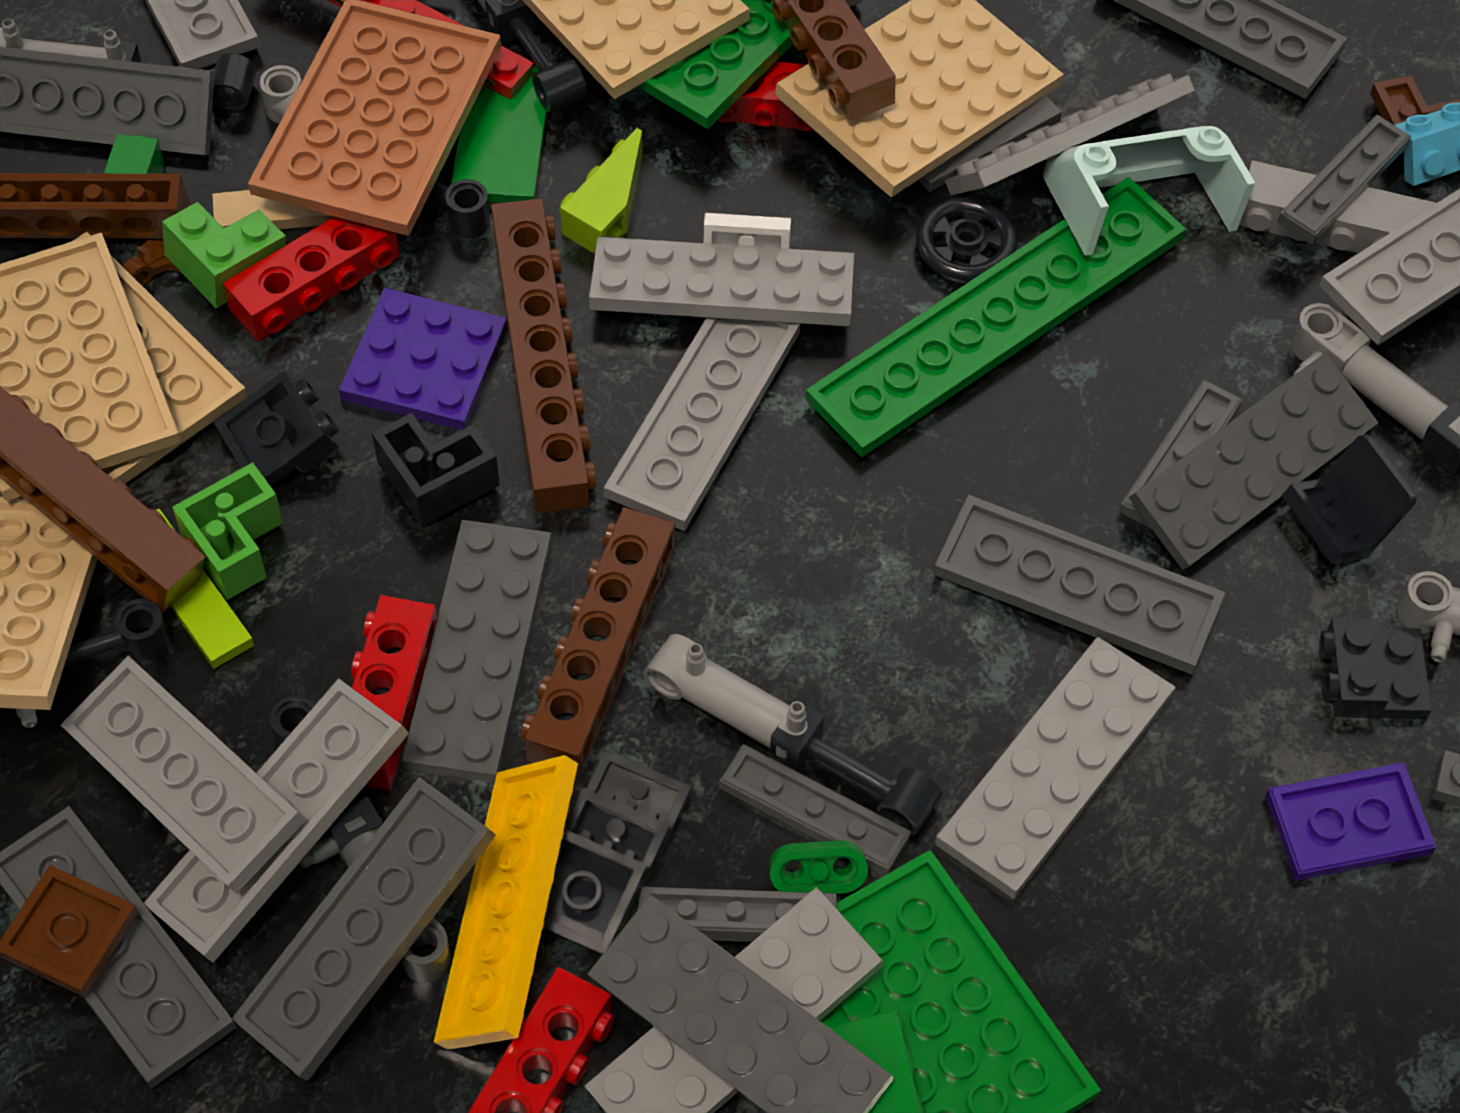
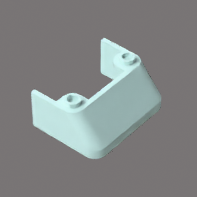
M1200 126L1072 147L1047 158L1043 171V178L1085 256L1093 254L1109 208L1099 189L1101 187L1117 185L1127 177H1130L1134 182L1195 173L1228 231L1231 232L1237 231L1255 186V181L1228 136L1214 126Z

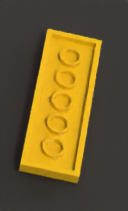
M566 755L497 772L484 825L496 836L475 864L434 1038V1043L448 1050L515 1039L519 1036L578 766L577 762Z

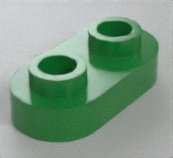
M850 841L791 843L781 846L773 853L769 861V873L772 884L780 892L810 893L817 887L822 893L841 894L852 892L864 883L868 874V865L861 848ZM839 858L850 860L846 868L837 869L833 866L834 862ZM790 861H798L802 864L800 869L795 872L785 870V865Z

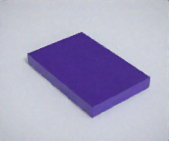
M1404 762L1268 788L1265 795L1295 881L1431 855L1437 848Z

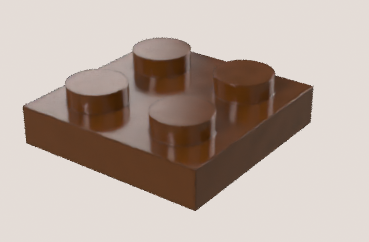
M49 865L0 939V957L85 998L139 912L135 904Z

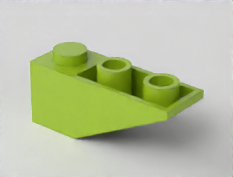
M636 128L626 140H620L606 161L601 166H595L575 193H569L561 203L559 212L561 214L562 234L594 254L596 252L597 237L621 238L628 231L643 158L642 130Z

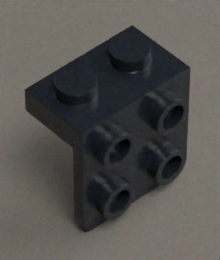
M1370 435L1358 436L1321 479L1292 483L1282 494V497L1292 509L1294 517L1303 524L1317 543L1319 551L1328 558L1331 564L1368 558L1414 507L1417 500L1413 490Z

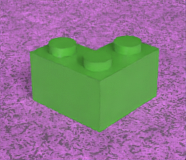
M198 202L162 221L164 255L216 309L227 303L223 282L286 246L285 235L260 209L226 228H223Z
M253 462L172 507L181 536L193 540L198 545L201 553L206 556L204 569L226 600L267 578L260 550L253 540L281 525L283 520L276 493Z

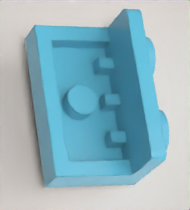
M1449 103L1444 105L1441 110L1426 115H1413L1408 117L1405 122L1394 125L1412 136L1408 147L1404 150L1405 181L1415 186L1460 170V103Z

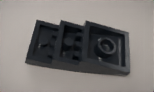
M605 749L587 788H581L565 822L564 835L560 844L543 929L603 955L622 931L640 898L642 887H646L690 799L693 792L692 786Z

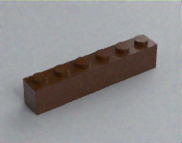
M0 386V478L144 599L157 604L163 614L201 580L206 556L201 553L198 545L193 540L187 537L183 538L173 530L158 511L151 508L148 509L138 501L123 482L113 480L103 472L88 453L79 452L68 443L58 428L50 423H44L33 414L22 398L9 394Z

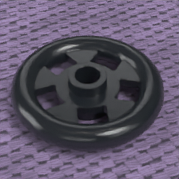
M955 198L941 202L926 212L917 227L916 244L921 258L933 271L951 280L970 282L1014 253L1017 249V235L1011 220L996 206L974 198ZM962 215L964 219L956 221L952 226L949 225L946 219L951 216ZM986 220L995 227V230L987 234L980 223ZM933 236H946V247H935ZM987 245L998 250L991 259L982 255ZM952 256L970 259V264L962 265L951 262Z

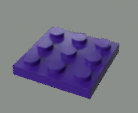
M384 288L339 388L340 399L403 416L412 413L418 420L463 430L469 424L508 329L507 318Z

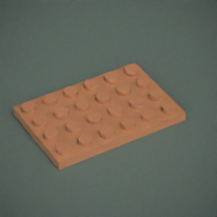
M345 0L248 182L250 194L409 236L502 47L500 35L360 0Z

